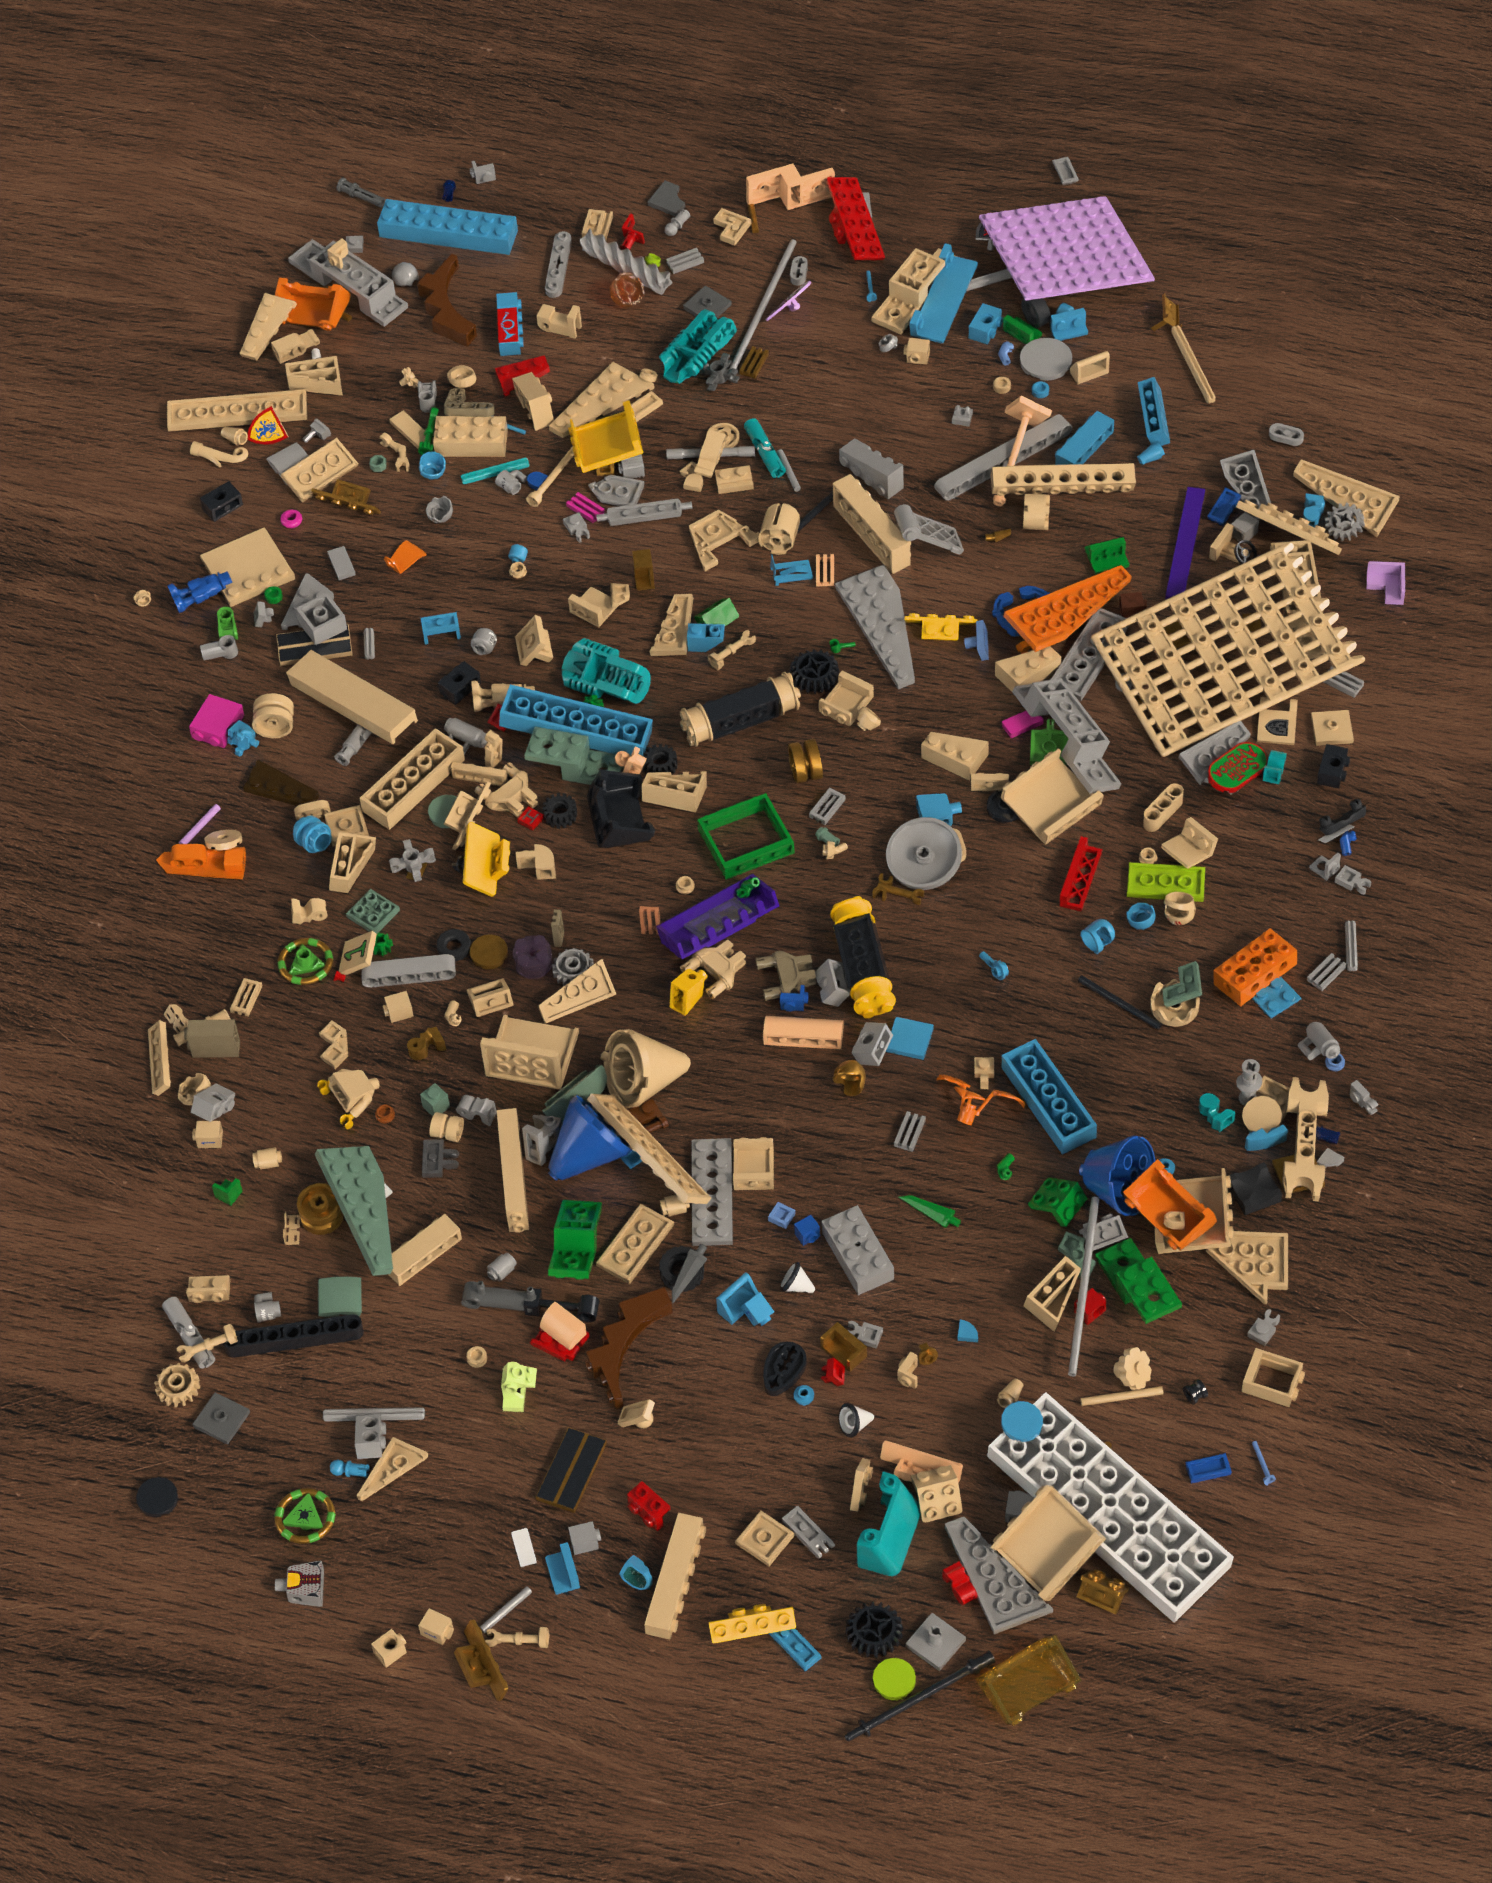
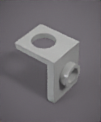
M1336 853L1330 860L1321 855L1309 868L1327 881L1340 869L1341 854ZM1325 863V870H1319L1317 865Z

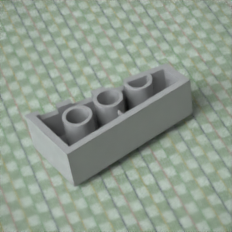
M855 438L839 449L840 463L848 467L854 475L863 479L868 486L873 487L878 494L890 499L904 488L903 464L893 463L892 458L882 457L881 452L877 450L873 452L870 446Z

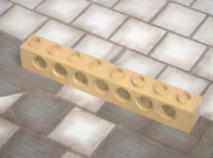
M1134 463L992 467L990 474L992 494L999 496L1006 494L1023 495L1025 493L1130 492L1134 490L1136 484ZM1113 477H1117L1120 480L1116 481L1113 479ZM1077 478H1082L1084 482L1078 481ZM1042 479H1047L1049 482L1045 483ZM1059 479H1065L1067 482H1062ZM1006 480H1011L1014 483L1010 484ZM1024 480H1030L1031 483H1026Z

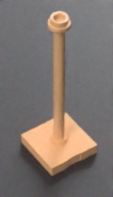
M1020 396L1006 406L1004 413L1021 421L1007 466L1015 465L1027 425L1029 424L1033 427L1039 425L1050 417L1052 410L1023 396ZM994 495L993 504L1000 507L1006 503L1005 495Z

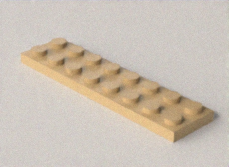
M306 389L167 401L168 431L251 425L259 413L271 406L281 422L307 420Z
M590 1094L587 1100L592 1104V1109L600 1113L604 1117V1121L616 1130V1134L628 1142V1147L640 1155V1159L653 1169L652 1172L656 1176L664 1180L665 1186L673 1190L681 1202L685 1204H707L710 1201L711 1197L615 1096Z

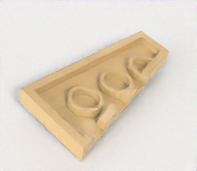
M264 293L240 355L257 361L269 345V340L279 331V326L289 317V312L292 308L296 307V301Z
M603 960L597 961L538 1005L545 1024L616 995Z

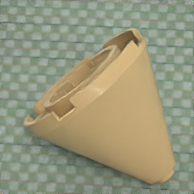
M630 1029L617 1030L612 1033L605 1047V1051H609L608 1061H604V1069L607 1075L606 1084L610 1095L615 1096L625 1108L640 1106L686 1073L690 1067V1059L685 1053Z

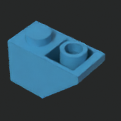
M688 623V651L707 652L723 642L725 625Z

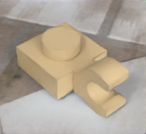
M975 1057V1078H980V1089H988V1078H994V1057Z

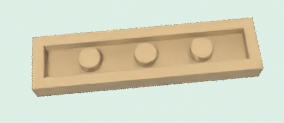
M160 1020L148 1029L152 1094L157 1096L166 1091L171 1083L166 1022Z

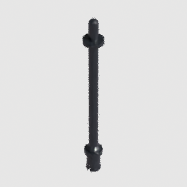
M988 1650L975 1659L967 1660L964 1668L866 1723L862 1719L858 1720L859 1727L846 1733L845 1740L851 1741L862 1734L870 1737V1730L963 1677L969 1674H979L980 1670L996 1663L993 1654Z

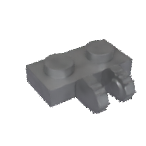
M443 1139L424 1140L422 1177H443V1168L447 1170L458 1168L459 1162L453 1159L458 1158L459 1152L455 1149H444Z

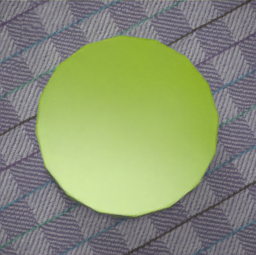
M885 1659L874 1670V1688L885 1699H904L915 1688L916 1676L914 1669L903 1659Z

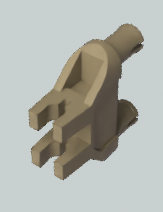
M774 951L770 956L755 958L757 970L774 966L777 968L780 980L779 987L763 989L765 1001L780 998V993H797L801 985H805V987L816 985L815 970H812L811 955L795 957L784 951Z

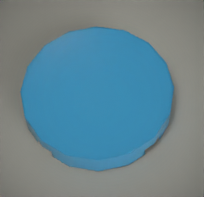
M1018 1401L1011 1403L1005 1408L1001 1417V1427L1004 1433L1012 1440L1016 1439L1020 1440V1442L1031 1441L1041 1432L1043 1416L1035 1405L1029 1402Z

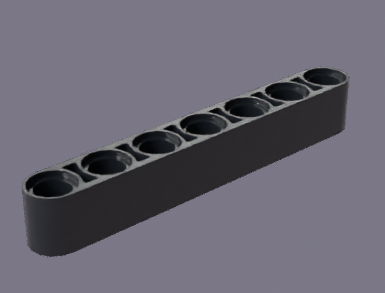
M351 1314L235 1331L238 1342L233 1346H229L230 1343L227 1341L223 1343V1347L227 1356L235 1358L354 1341L363 1336L364 1329L361 1318L358 1315Z

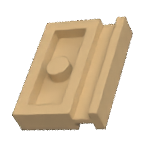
M589 209L582 231V238L591 228L593 235L603 234L606 240L613 219V212L605 213L602 210Z
M750 465L715 470L719 494L754 489Z

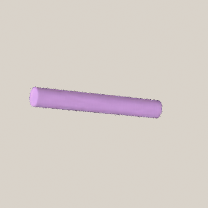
M215 804L179 841V844H188L221 808Z

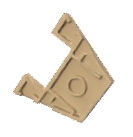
M720 510L689 525V531L704 571L718 565V559L712 554L711 550L733 538L740 536L749 547L758 543L759 532L751 531L747 525L743 526L737 523L736 519Z

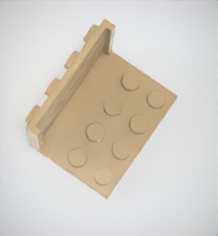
M504 1015L496 1039L482 1037L480 1043L486 1076L561 1090L578 1038L579 1028H564L509 1018L508 1015Z

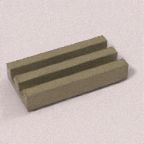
M554 909L553 922L551 923L554 947H561L564 937L562 911Z

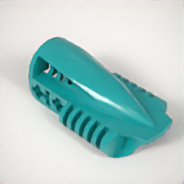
M702 310L686 329H682L680 334L659 355V359L664 364L663 377L670 382L680 384L685 379L696 376L707 364V361L736 334L737 329L733 320L724 316L717 319L712 311Z
M586 638L579 640L573 645L572 650H569L562 665L564 686L590 696L597 695L598 698H601L603 693L637 704L645 698L650 687L651 676L648 669L635 662L620 658L618 649Z

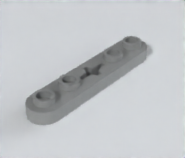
M565 231L557 233L554 237L545 284L546 295L551 298L559 297L563 291L572 243L570 233ZM558 260H560L561 264H559V267L557 269L556 265L558 264Z

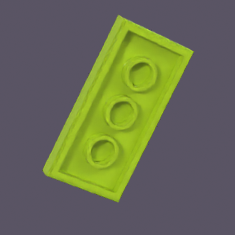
M1129 862L1127 897L1165 900L1166 895L1171 892H1184L1193 896L1196 902L1204 901L1205 867L1192 866L1187 869L1180 865Z

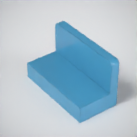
M568 1542L560 1544L561 1552L545 1557L555 1594L580 1588Z

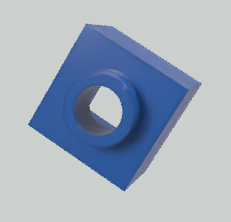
M809 1215L794 1224V1232L804 1246L807 1243H813L820 1237V1226L813 1216Z

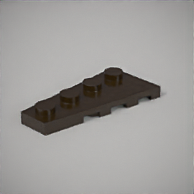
M257 760L243 786L244 792L294 806L314 802L319 798L318 791L260 760Z

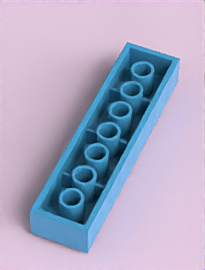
M386 199L377 222L379 237L505 255H510L518 232L516 216Z
M511 684L503 702L499 726L530 734L533 733L534 727L585 735L589 738L590 749L611 754L625 751L630 756L635 746L640 748L638 754L644 756L652 733L653 719Z

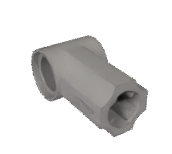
M231 635L222 636L217 642L200 645L204 661L222 656L232 659L238 654L235 639Z

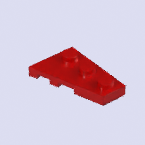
M545 355L495 368L504 397L510 395V392L514 390L512 378L530 372L535 377L540 378L550 372Z

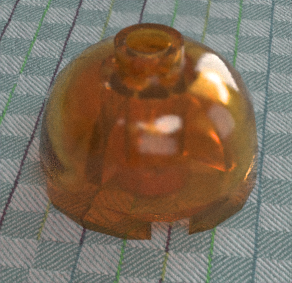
M624 272L616 276L611 282L609 289L612 301L623 308H630L640 303L645 293L642 281L633 276L631 272Z

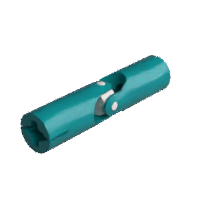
M756 418L747 420L744 424V429L773 478L781 477L786 472V469L769 442L760 423Z

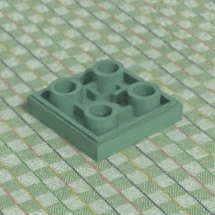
M370 889L346 913V916L367 931H373L378 934L400 911V908Z

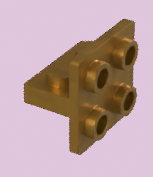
M1094 1569V1571H1089L1082 1575L1080 1579L1082 1584L1077 1598L1117 1614L1124 1594L1129 1591L1130 1587L1126 1586L1125 1582L1120 1579L1113 1578L1112 1580L1105 1577L1106 1574L1100 1570Z

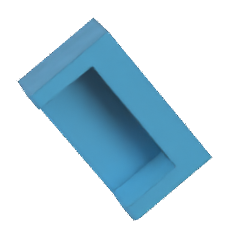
M457 612L421 618L425 645L429 644L428 635L456 631L457 639H461Z

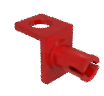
M631 213L622 226L625 239L620 245L621 250L631 249L634 242L645 243L643 233L632 229L635 225V220Z

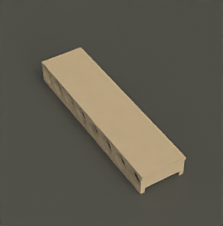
M312 650L286 672L293 687L391 744L395 743V738L412 722L416 723L418 721L415 709Z

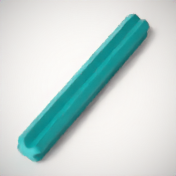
M527 457L465 473L461 475V481L465 485L498 476L504 470L512 472L516 469L528 468L529 461Z

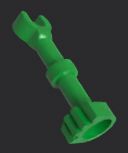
M432 407L428 426L424 431L425 439L424 442H420L418 449L420 455L433 451L434 445L431 444V440L434 437L438 408Z

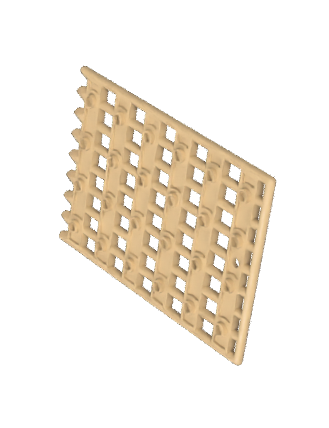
M1292 542L1283 544L1091 636L1094 645L1162 757L1183 749L1365 661L1363 655L1350 657L1349 654L1356 648L1355 641H1340L1347 634V627L1332 628L1331 625L1338 620V613L1330 612L1323 614L1322 611L1329 605V599L1313 598L1320 591V585H1305V582L1312 576L1311 570L1296 571V568L1303 562V558L1299 555L1287 556L1294 548ZM1267 561L1271 569L1257 575L1252 567ZM1276 575L1280 583L1266 589L1261 581ZM1235 576L1239 584L1224 590L1220 582ZM1285 589L1289 597L1274 603L1270 595ZM1243 590L1248 598L1233 605L1229 596ZM1202 591L1206 599L1192 606L1188 597ZM1294 603L1298 611L1283 617L1279 609ZM1252 604L1256 613L1242 619L1238 610ZM1211 605L1215 614L1200 620L1196 612ZM1170 607L1174 615L1159 621L1155 613ZM1302 617L1307 625L1292 632L1288 624ZM1261 618L1265 627L1251 633L1246 625ZM1220 620L1224 628L1209 634L1205 626ZM1178 621L1183 629L1167 635L1163 627ZM1137 622L1141 630L1126 637L1122 628ZM1312 632L1316 640L1301 646L1297 638ZM1270 633L1274 641L1259 647L1255 639ZM1228 634L1233 642L1218 649L1214 640ZM1187 635L1191 643L1176 650L1172 641ZM1145 636L1150 644L1135 651L1131 642ZM1103 637L1108 643V646L1104 647L1100 640ZM1320 646L1325 654L1310 661L1306 652ZM1279 647L1283 655L1268 662L1264 653ZM1237 648L1241 657L1227 663L1222 655ZM1154 650L1158 659L1143 665L1139 657ZM1196 650L1200 657L1185 664L1181 656ZM1113 652L1117 660L1113 661L1108 653ZM1329 660L1334 669L1319 675L1315 667ZM1246 662L1250 671L1235 677L1231 669ZM1288 662L1292 670L1277 676L1273 668ZM1204 664L1209 672L1193 678L1189 670ZM1163 665L1167 673L1152 680L1148 671ZM1121 666L1126 674L1121 676L1117 667ZM1297 676L1301 684L1286 691L1282 682ZM1255 677L1259 685L1244 692L1240 683ZM1213 678L1217 687L1202 693L1198 685ZM1171 679L1176 687L1161 694L1156 686ZM1129 680L1134 687L1132 690L1126 684ZM1148 685L1149 688L1144 690L1142 686ZM1264 692L1268 700L1253 707L1249 698ZM1222 693L1226 701L1211 707L1207 699ZM1180 694L1185 702L1169 708L1165 700ZM1139 695L1143 703L1138 704L1134 696ZM1231 707L1235 716L1220 722L1216 714ZM1189 708L1193 717L1178 723L1174 715ZM1146 709L1151 715V718L1147 719L1143 712ZM1198 723L1202 731L1187 738L1183 729ZM1156 724L1158 729L1160 730V732L1157 734L1155 733L1152 725ZM1165 739L1169 747L1164 748L1160 740Z

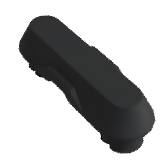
M1354 799L1349 804L1351 810L1343 814L1341 818L1333 819L1332 821L1328 815L1320 818L1321 826L1319 830L1325 835L1333 834L1364 817L1366 806L1362 805L1360 799Z

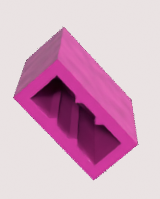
M209 694L189 726L192 738L197 741L210 743L212 746L225 748L228 739V729L238 720L242 721L244 717L242 704Z

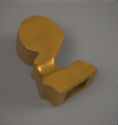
M428 1027L424 1033H420V1038H412L408 1041L407 1048L412 1059L422 1060L428 1057V1047L431 1044L435 1045L439 1051L447 1050L445 1041L437 1027Z

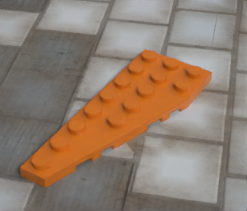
M1120 565L1004 612V618L1029 646L1037 652L1067 639L1131 582L1132 576Z

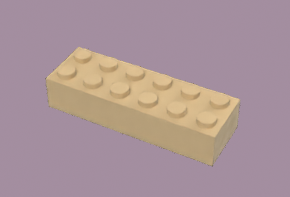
M849 474L834 482L833 507L886 568L894 574L910 566L911 541H906L903 538L899 526L891 521L889 514L884 513L879 503L875 502L871 498L870 493L863 489L859 480Z
M435 728L360 797L362 812L390 830L452 772V762L462 763L465 760L463 746Z

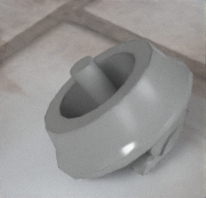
M887 334L879 341L880 351L887 352L892 348H896L897 336Z

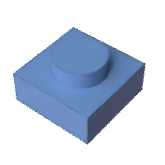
M777 1202L768 1216V1221L786 1229L795 1216V1210Z

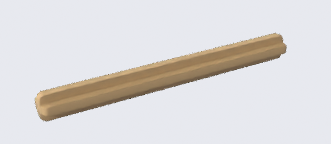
M1179 325L1173 326L1171 333L1208 404L1214 403L1215 395Z

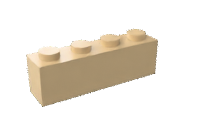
M446 1214L436 1218L431 1225L420 1230L415 1237L404 1242L399 1249L392 1253L393 1270L388 1275L401 1286L462 1240L460 1228Z

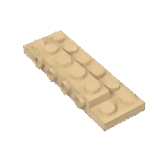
M1245 500L1244 503L1238 501L1236 505L1237 508L1305 540H1311V543L1337 555L1342 550V548L1338 547V542L1328 538L1329 534L1325 533V528L1318 525L1314 528L1309 525L1310 521L1301 517L1297 520L1293 518L1294 514L1286 510L1283 513L1277 511L1278 507L1269 502L1267 505L1261 504L1259 510L1258 505L1248 500Z

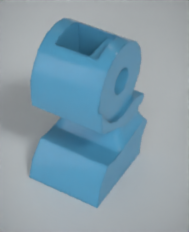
M1306 493L1303 519L1310 521L1309 525L1315 528L1316 525H1319V519L1322 513H1324L1325 501L1321 495Z

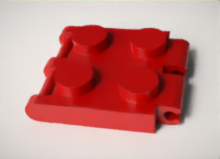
M539 1328V1333L535 1339H531L530 1344L564 1362L566 1359L573 1361L580 1351L579 1346L582 1347L590 1335L586 1331V1335L571 1350H568Z

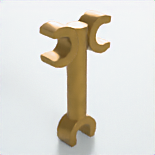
M883 874L879 875L878 886L872 891L874 899L877 894H882V901H885L888 892L910 898L914 904L921 905V898H917V896L924 897L922 889L909 891L891 886L893 884V876H890L889 880L884 881Z

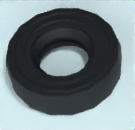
M447 930L437 939L439 955L449 954L454 956L455 961H459L468 956L470 952L471 941L469 936L462 930ZM452 940H457L461 943L460 948L457 950H449L446 946Z

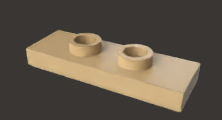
M452 762L451 765L452 777L454 779L485 784L490 782L492 785L503 786L508 782L506 770Z

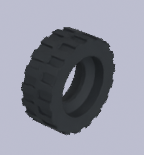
M673 1247L671 1250H667L660 1260L661 1280L670 1290L673 1289L678 1277L673 1274L672 1267L678 1261H685L688 1251L692 1249L691 1247ZM704 1264L683 1290L684 1292L693 1290L696 1286L700 1285L701 1280L704 1278Z

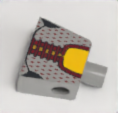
M322 1561L289 1566L287 1578L275 1579V1591H286L290 1603L323 1607L324 1567Z

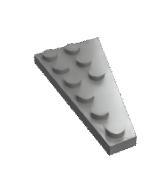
M965 1517L945 1523L947 1534L965 1569L966 1575L969 1576L970 1582L977 1592V1599L993 1634L1053 1613V1608L1038 1595L1039 1593L1025 1582V1579L1004 1557L1002 1558L996 1550L991 1548L992 1545L987 1543L981 1536V1533Z

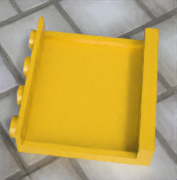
M630 400L623 402L625 411L575 427L573 420L570 419L571 427H568L573 445L574 459L577 467H581L583 473L643 454L637 422Z

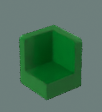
M237 1178L233 1182L225 1179L221 1185L216 1183L212 1185L215 1198L230 1206L243 1192L240 1180Z

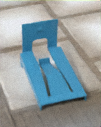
M771 554L770 567L773 570V578L776 580L775 586H779V583L813 579L809 560L775 564ZM789 568L781 571V575L775 576L777 569ZM794 572H805V574H790V573H794Z

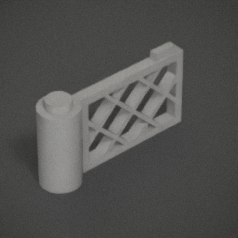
M905 504L895 509L896 521L906 541L920 539L959 555L964 551L954 527L912 512L911 507Z

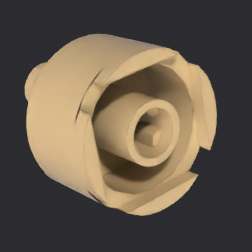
M1025 494L1023 529L1048 530L1050 495Z

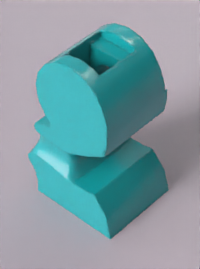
M1271 750L1268 763L1264 767L1263 781L1280 784L1287 753Z
M1210 1093L1203 1094L1199 1101V1111L1202 1115L1208 1116L1207 1121L1210 1122L1212 1129L1221 1132L1235 1121V1111L1225 1109L1223 1112L1218 1113L1219 1098Z

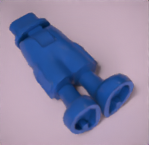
M228 571L222 574L217 572L218 576L211 574L189 581L187 583L188 587L184 589H178L174 584L167 585L179 613L184 612L193 603L199 604L209 597L217 595V593L226 588V585L233 583Z

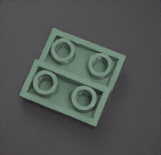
M329 1277L318 1280V1316L337 1317L340 1314H354L360 1317L362 1313L360 1277Z

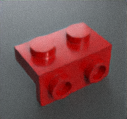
M641 1481L627 1494L628 1508L634 1515L638 1514L642 1517L647 1527H653L658 1532L664 1527L662 1517L671 1508L668 1503Z

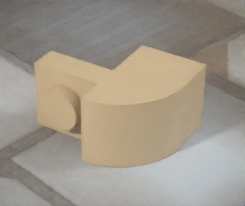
M534 844V851L524 850L516 852L518 869L536 868L537 880L556 878L554 855L548 847Z

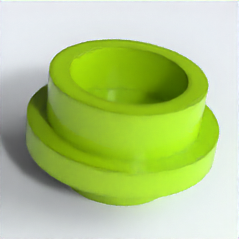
M649 253L644 258L646 265L654 263L659 267L661 264V258L655 254Z

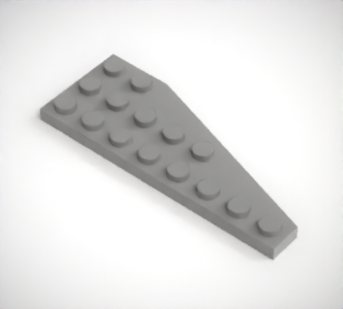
M885 565L835 583L836 590L897 688L901 689L914 684L915 677L900 589Z

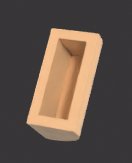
M554 1302L542 1317L540 1328L568 1350H571L586 1335L585 1324L557 1302Z

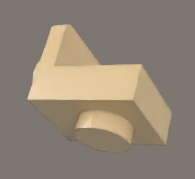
M910 1352L907 1357L902 1358L898 1366V1381L902 1385L910 1386L913 1389H916L918 1386L917 1376L912 1374L918 1366L916 1354Z

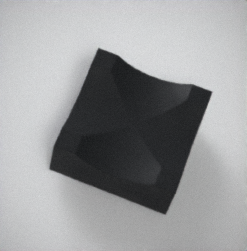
M1265 1162L1247 1171L1228 1175L1231 1179L1230 1190L1244 1215L1281 1202L1282 1193L1274 1183Z

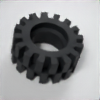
M655 744L653 749L649 747L647 749L648 752L645 751L643 757L647 758L644 764L646 773L671 772L674 774L675 769L677 770V755L672 747L668 748L666 744L664 747H662V744L656 747ZM657 759L667 760L666 763L660 765L654 763Z
M557 793L556 797L552 794L551 799L546 798V802L543 803V814L548 825L551 824L553 828L556 825L557 829H560V826L567 828L566 824L571 826L572 822L576 821L577 807L572 796L569 795L567 797L565 793L560 796V793ZM557 808L567 809V811L562 814H556L553 812Z

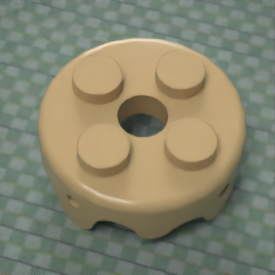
M1176 979L1171 980L1165 985L1158 982L1151 996L1150 1005L1152 1014L1159 1022L1173 1027L1183 1026L1193 1021L1199 1012L1200 998L1195 997L1178 1003L1180 1005L1178 1008L1166 1007L1164 1005L1162 989L1180 983Z

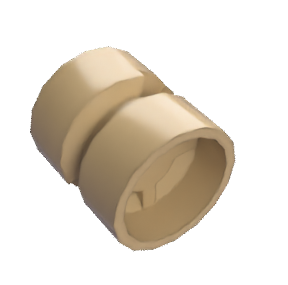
M435 1112L430 1124V1136L442 1139L445 1136L446 1140L458 1143L462 1136L464 1119L457 1116L448 1118L447 1114Z

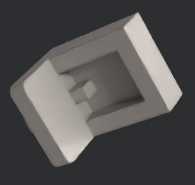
M471 161L472 168H469L471 178H475L476 184L496 180L493 163L477 167L475 161Z

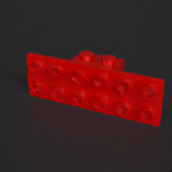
M827 177L826 182L835 205L829 215V221L832 224L834 236L837 238L838 244H845L847 240L854 260H884L885 255L858 179L856 177Z

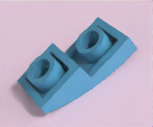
M1281 1125L1272 1128L1268 1133L1263 1128L1258 1131H1252L1246 1137L1245 1149L1247 1151H1255L1281 1144L1287 1140L1288 1129Z

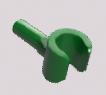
M837 639L829 641L833 653H839L843 648L856 646L855 642L839 643Z

